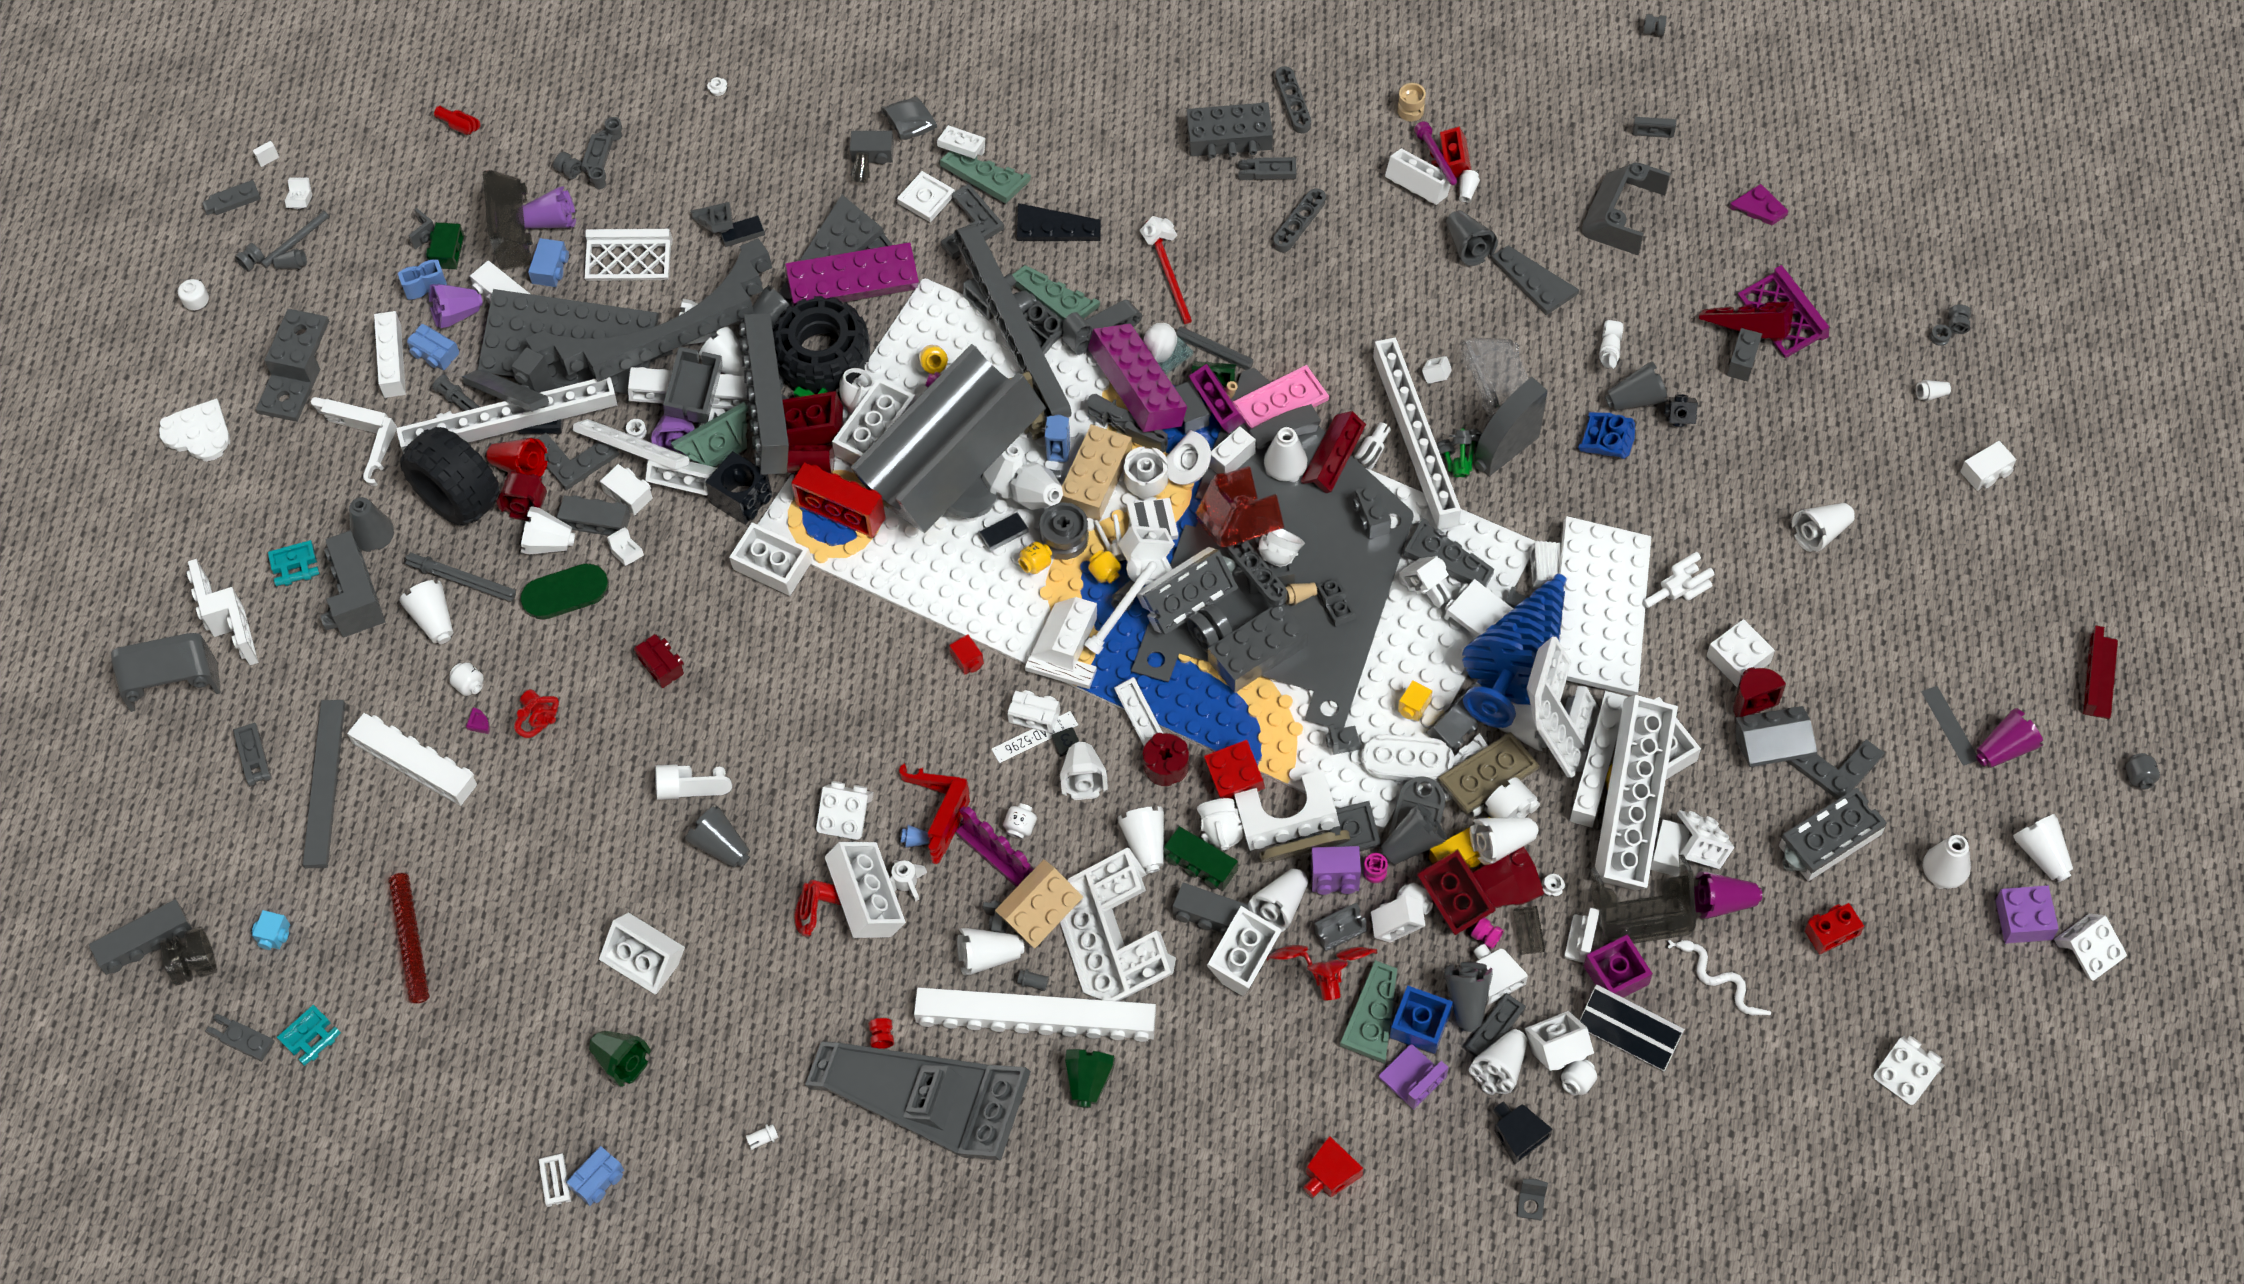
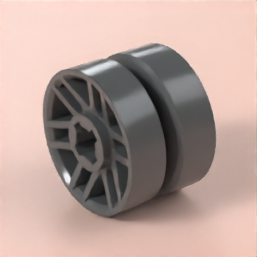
M1213 603L1202 608L1200 613L1196 612L1186 619L1187 627L1192 637L1206 653H1208L1210 646L1233 632L1225 615Z

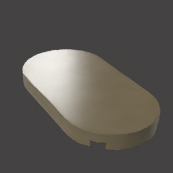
M1341 830L1340 835L1336 836L1335 832H1328L1268 848L1266 851L1259 853L1261 863L1274 862L1311 853L1312 848L1337 846L1350 841V834L1347 830Z

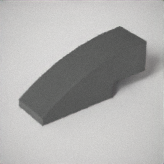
M1312 404L1275 416L1252 428L1248 433L1256 439L1255 446L1259 450L1269 447L1280 429L1284 427L1292 428L1297 436L1316 432L1321 419Z

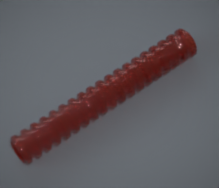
M397 873L389 877L388 882L390 884L389 888L391 890L394 915L396 916L395 922L398 929L397 934L399 936L398 941L400 942L402 965L406 975L408 1000L411 1003H423L430 998V994L428 992L425 967L423 966L424 960L422 959L419 929L417 927L415 908L413 907L410 877L405 873Z

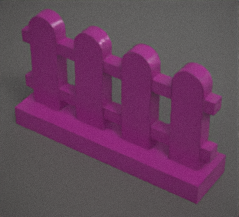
M963 806L959 810L963 815L961 820L963 825L956 831V835L1014 886L1018 887L1034 870L1027 862L1026 856L1019 850L1015 852L1005 837L1002 835L998 837L989 823L986 821L981 822L970 807L967 806L965 808Z

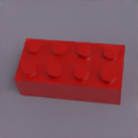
M804 462L791 483L797 506L871 538H874L886 518L880 493L873 489L863 488L857 482H849L842 479L836 473L830 474L823 471L817 465H809Z

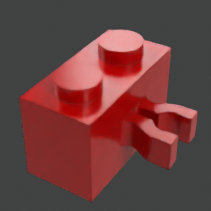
M1460 126L1440 132L1442 150L1440 152L1454 176L1458 178L1464 170H1471L1466 137ZM1436 160L1431 161L1433 166L1439 167Z

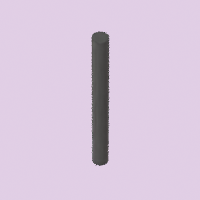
M323 211L263 259L261 264L265 268L273 263L274 257L286 253L329 218L327 212Z

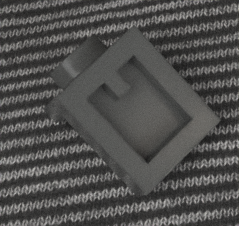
M1334 724L1329 725L1325 739L1327 747L1332 748L1333 755L1360 750L1361 745L1356 726L1335 729Z
M995 900L990 903L983 902L982 907L985 913L993 915L990 917L989 929L992 932L1006 933L1008 923L995 911L1002 902Z

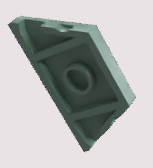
M743 402L671 442L674 449L686 454L693 461L715 467L722 463L732 451L738 454L747 449L745 435L747 432L746 412L748 407Z

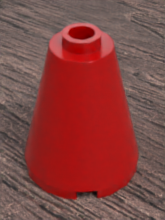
M535 438L495 443L488 448L486 453L487 460L491 465L508 473L514 471L526 475L535 474L541 477L546 470L548 462L545 460L547 449L544 443Z

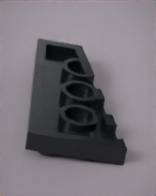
M1018 203L1017 241H1101V220Z

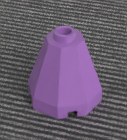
M439 283L430 285L429 302L433 301V307H430L436 327H449L478 312L480 306H482L481 294H477V291L474 289Z
M663 414L652 432L651 440L653 444L687 456L681 451L674 449L671 442L693 431L695 428L692 421H688V416H685L684 419H679Z

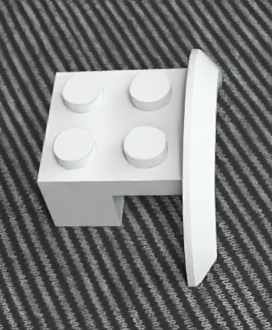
M1131 525L1119 542V546L1128 562L1127 573L1132 581L1135 582L1151 561L1156 562L1157 568L1144 584L1146 586L1172 570L1166 556L1175 544L1166 528Z

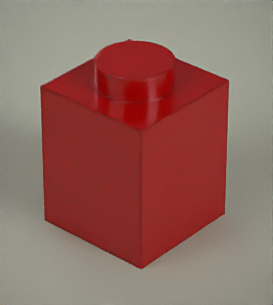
M969 634L949 645L950 655L964 675L969 672H976L984 664L983 654Z

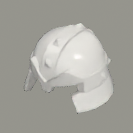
M1269 525L1267 539L1266 535L1263 534L1259 541L1258 550L1263 560L1282 567L1292 563V560L1298 555V551L1305 542L1284 529Z

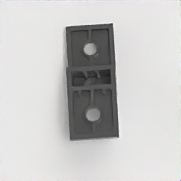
M287 309L264 360L271 376L256 407L258 414L298 422L321 370L314 355L330 322L328 316ZM301 329L306 330L305 333H302L301 335H296L297 331ZM283 395L290 396L289 399L285 401H279L280 397Z

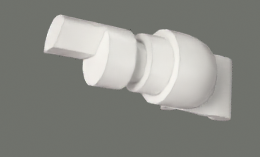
M1607 320L1604 323L1599 358L1602 365L1607 368L1612 367L1614 369L1620 357L1623 323L1619 321Z

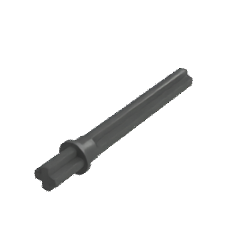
M410 552L405 558L406 565L420 569L424 574L428 572L509 602L515 599V589L436 562L429 556L425 558Z

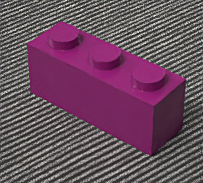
M1207 364L1189 375L1206 404L1228 434L1246 422L1215 373Z

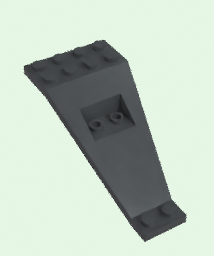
M821 1042L805 1086L812 1090L830 1091L961 1157L1001 1161L1031 1071L1026 1067L987 1065L845 1043Z

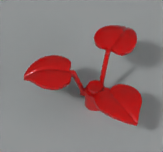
M1288 945L1273 951L1266 959L1268 961L1270 958L1284 960L1297 956L1304 957L1308 963L1307 969L1313 973L1317 986H1320L1322 1000L1328 1001L1341 997L1339 983L1342 982L1341 971L1348 965L1346 960H1356L1371 953L1377 954V949L1351 947L1336 953V957L1339 959L1312 963L1308 953L1305 952L1308 950L1307 946Z

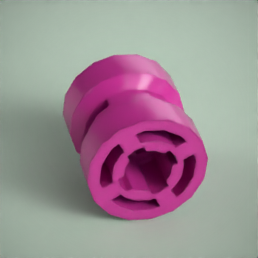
M1379 853L1368 855L1364 862V876L1366 880L1371 883L1382 882L1387 875V859Z
M1483 918L1474 928L1471 937L1477 941L1482 940L1492 950L1500 940L1504 930L1498 926L1494 927L1488 919Z

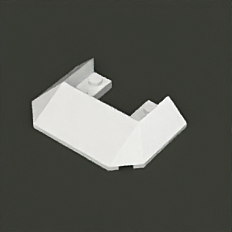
M1551 637L1538 648L1527 685V692L1537 731L1565 775L1572 778L1575 776L1576 771L1581 772L1584 770L1600 708L1586 686H1578L1576 694L1572 698L1568 697L1565 708L1560 701L1571 660L1557 637Z
M1129 848L1068 878V882L1083 898L1060 922L1083 993L1104 1001H1120L1172 975L1176 957L1168 954L1161 932L1157 930L1127 946L1124 945L1112 908L1145 892L1146 889L1142 877L1147 875Z

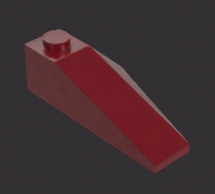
M1794 301L1767 302L1765 306L1759 308L1748 304L1739 307L1738 310H1734V307L1730 306L1704 309L1699 314V319L1738 331L1741 328L1762 333L1761 338L1781 341L1791 331Z
M1524 846L1495 863L1485 865L1473 872L1495 908L1515 904V906L1523 905L1544 895L1536 866Z

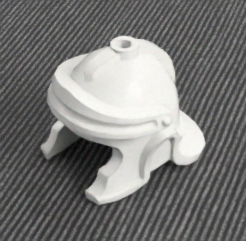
M1233 799L1212 800L1202 803L1197 807L1202 821L1201 831L1205 832L1201 836L1204 841L1214 847L1221 848V850H1228L1229 847L1237 844L1242 839L1243 826L1239 825L1241 823L1239 810L1234 808Z

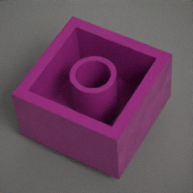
M1628 934L1587 954L1583 965L1595 985H1599L1622 998L1648 986L1653 975Z

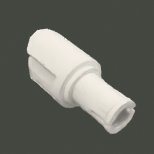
M1381 422L1377 425L1373 435L1365 438L1354 458L1359 459L1361 464H1366L1365 467L1371 470L1384 450L1383 442L1391 431L1389 426L1385 430L1387 426L1385 423Z

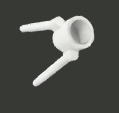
M1117 514L1113 515L1116 539L1112 541V545H1110L1099 521L1095 520L1094 523L1107 551L1112 552L1118 561L1126 560L1119 546L1122 538Z

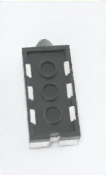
M1207 547L1142 588L1137 597L1142 607L1150 611L1147 617L1154 630L1166 635L1186 622V619L1194 613H1200V610L1210 603L1214 604L1237 590L1238 586L1232 576V572L1236 567L1235 562L1230 558L1222 556L1220 550Z
M1855 788L1783 834L1779 847L1784 852V869L1787 871H1800L1806 880L1810 881L1882 835L1887 822L1876 809L1872 811L1867 806L1869 803L1868 799L1858 788Z

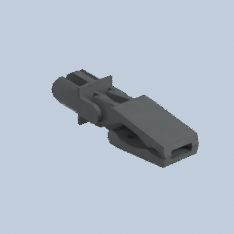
M1098 394L1089 396L1088 413L1100 419L1104 427L1108 423L1121 434L1132 437V442L1143 447L1145 446L1148 449H1152V447L1157 448L1162 453L1167 450L1168 434L1163 430L1143 432L1130 411L1116 406L1115 399L1113 402H1110Z

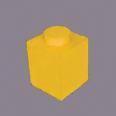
M1412 680L1399 700L1398 712L1403 717L1418 722L1432 700L1433 691Z

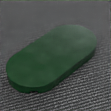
M594 564L577 565L529 582L521 593V604L529 616L540 620L550 619L598 603L604 597L606 591H608L609 581L605 571Z

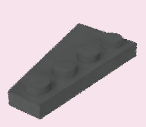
M1509 245L1492 256V261L1545 315H1548L1579 294V289Z
M1424 518L1419 523L1403 554L1415 561L1419 558L1438 556L1445 563L1446 571L1450 576L1468 584L1475 579L1484 587H1487L1495 570L1473 553L1469 554L1462 549V545L1458 542L1451 541L1440 529L1430 526L1429 521Z

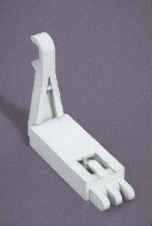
M312 398L311 404L329 422L377 433L370 459L363 475L364 480L369 485L377 486V482L370 478L374 469H384L380 463L396 432V424L382 412L329 399Z

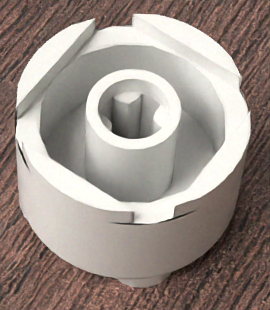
M1144 446L1135 448L1128 453L1124 463V481L1127 489L1143 500L1158 495L1165 489L1168 484V464L1165 455L1160 450L1153 447L1148 449Z
M1517 777L1508 780L1510 785L1507 787L1501 785L1491 794L1485 803L1488 808H1484L1491 818H1525L1529 813L1537 810L1540 803L1537 801V797Z

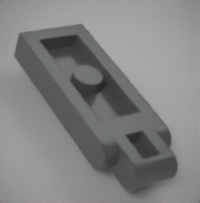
M254 180L210 195L208 200L202 202V205L207 215L212 213L219 215L258 201L261 197Z

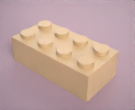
M1091 424L1062 485L1063 496L1059 503H1072L1080 507L1086 514V517L1100 521L1124 470L1125 458L1132 451V437Z

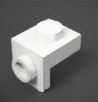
M289 178V193L285 199L286 208L303 209L307 207L312 198L309 178Z
M1152 216L1140 229L1141 234L1149 245H1153L1159 237L1172 241L1177 236L1173 229V223L1166 218L1162 219Z
M625 527L607 537L612 554L625 566L644 556L642 548L630 538L629 531Z

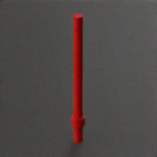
M1159 237L1153 245L1157 251L1184 324H1189L1192 322V319L1164 249L1163 238Z

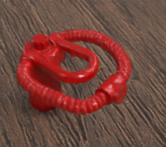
M532 689L523 693L520 703L524 707L517 711L514 729L518 735L524 738H532L546 728L549 723H555L559 700L554 696L540 697ZM532 713L528 723L536 728L531 731H524L521 728L522 722Z
M810 880L808 884L804 883L802 894L795 909V925L802 936L810 937L811 932L816 927V909L819 900L841 905L834 884L817 880ZM810 915V922L803 926L801 919L807 920Z

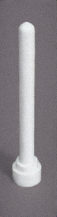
M1149 562L1097 635L1087 639L1084 643L1087 648L1099 655L1104 648L1103 644L1105 642L1103 640L1157 568L1156 562Z

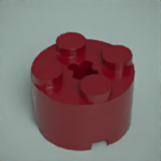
M514 471L509 472L497 499L498 508L502 512L505 509L510 513L509 517L513 519L529 521L530 517L527 516L531 506L541 509L547 494L541 477L535 474L526 475Z
M1156 733L1145 744L1143 749V768L1151 782L1159 786H1172V784L1180 782L1186 777L1189 770V750L1187 743L1180 737L1168 733Z

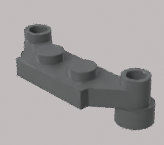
M617 117L608 118L605 121V129L591 135L581 165L582 171L587 172L590 181L596 189H603L606 186L604 167L613 141L619 140L622 137V124Z

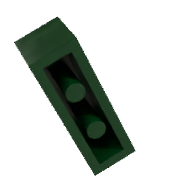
M1180 826L1164 846V857H1166L1167 862L1173 866H1181L1187 874L1194 878H1201L1212 889L1218 888L1224 891L1238 871V860Z

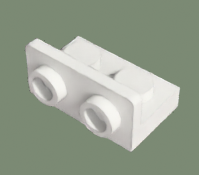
M948 125L938 138L937 146L975 159L977 155L985 153V138Z
M1590 908L1588 916L1573 915L1564 955L1566 959L1585 962L1586 955L1591 952L1600 910Z

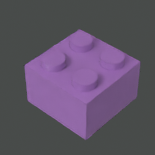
M1359 846L1312 848V892L1327 895L1331 892L1351 894L1359 891L1361 876Z
M2049 885L2001 889L1995 901L2005 944L2053 940L2059 928Z

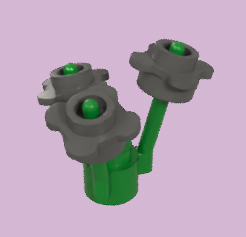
M1461 428V430H1456V435H1449V437H1454V441L1450 442L1449 439L1437 443L1441 458H1446L1448 472H1452L1453 477L1470 476L1474 449L1477 447L1482 435L1481 431ZM1460 444V457L1454 458L1452 463L1450 455L1455 453L1454 446ZM1465 445L1470 446L1468 460L1465 457Z

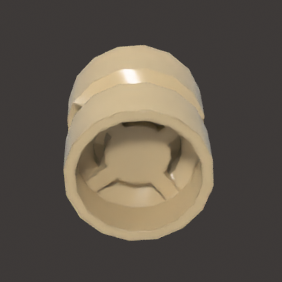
M1408 83L1402 86L1399 91L1398 114L1406 121H1417L1424 114L1426 92L1421 85Z

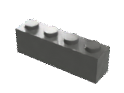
M175 899L90 943L89 946L99 967L108 975L120 971L123 966L131 962L141 960L144 955L152 951L164 948L167 943L175 939L185 937L193 929L183 908Z

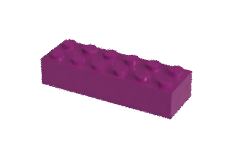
M910 242L785 263V275L792 307L796 305L797 301L802 299L811 300L814 299V296H823L824 299L833 297L842 302L915 290L919 284Z
M1131 324L1093 329L1088 350L1142 431L1148 432L1182 426L1187 405Z

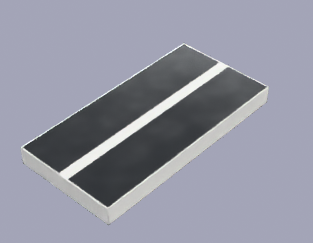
M1599 985L1595 986L1580 1019V1022L1587 1027L1589 1033L1663 1071L1666 1070L1685 1030Z

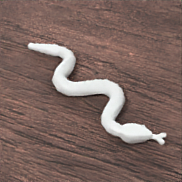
M1671 940L1668 941L1670 944L1668 946L1669 949L1675 946L1684 952H1698L1699 959L1696 973L1699 980L1704 984L1716 986L1728 981L1734 982L1737 985L1735 1004L1740 1011L1749 1015H1771V1011L1747 1007L1744 1004L1746 984L1740 975L1728 972L1714 977L1708 976L1706 974L1708 955L1702 946L1688 940H1681L1677 943H1673Z

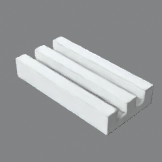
M563 1153L539 1159L546 1206L562 1204L561 1202L565 1201L566 1203L571 1202L570 1190L566 1183L568 1178ZM558 1160L564 1191L563 1196H560L555 1161ZM545 1163H550L554 1198L550 1197Z

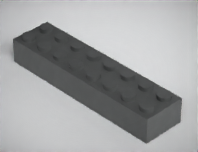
M770 313L744 314V323H740V335L743 338H739L740 351L744 352L741 356L742 367L746 369L744 370V383L749 385L746 386V399L751 401V403H748V414L753 418L750 419V429L755 435L752 436L753 449H756L757 452L755 453V466H759L760 475L787 473L789 444Z

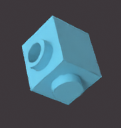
M263 910L258 922H255L253 925L252 936L258 943L257 945L263 949H280L282 943H285L288 939L290 923L284 915Z

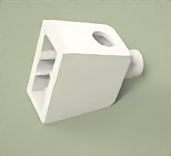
M1483 944L1474 950V954L1479 960L1477 963L1486 964L1488 970L1490 968L1493 969L1487 1005L1502 998L1506 993L1509 994L1526 985L1528 975L1504 949L1491 953L1486 944Z

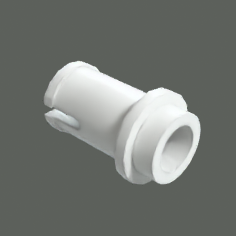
M766 1124L765 1128L746 1135L751 1150L770 1141L774 1143L775 1139L779 1138L773 1124L770 1126Z

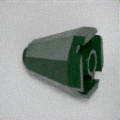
M601 1031L593 1035L589 1050L613 1083L620 1087L625 1086L624 1082L631 1084L637 1079L648 1064V1061L645 1059L646 1054L650 1056L651 1049L642 1038L610 1031Z
M1066 1049L1065 1062L1072 1101L1077 1102L1076 1106L1091 1108V1104H1097L1114 1069L1115 1056L1098 1051L1090 1053L1082 1049Z

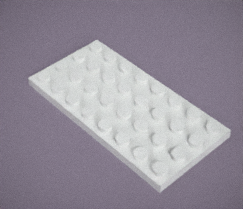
M1568 516L1564 519L1559 574L1564 575L1567 581L1564 585L1565 597L1562 610L1560 644L1571 660L1567 681L1632 696L1638 693L1645 617L1643 600L1646 599L1651 536Z

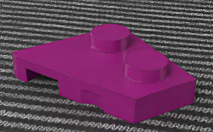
M1762 184L1731 202L1729 207L1733 211L1738 209L1746 212L1747 216L1760 219L1771 226L1786 217L1789 212Z

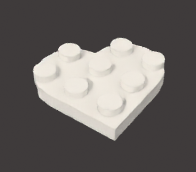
M218 399L176 412L162 418L160 421V438L167 448L176 449L179 452L188 450L192 457L203 459V461H211L221 457L228 444L230 445V435Z

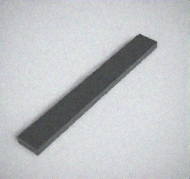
M321 700L303 858L304 868H328L346 704L344 700Z

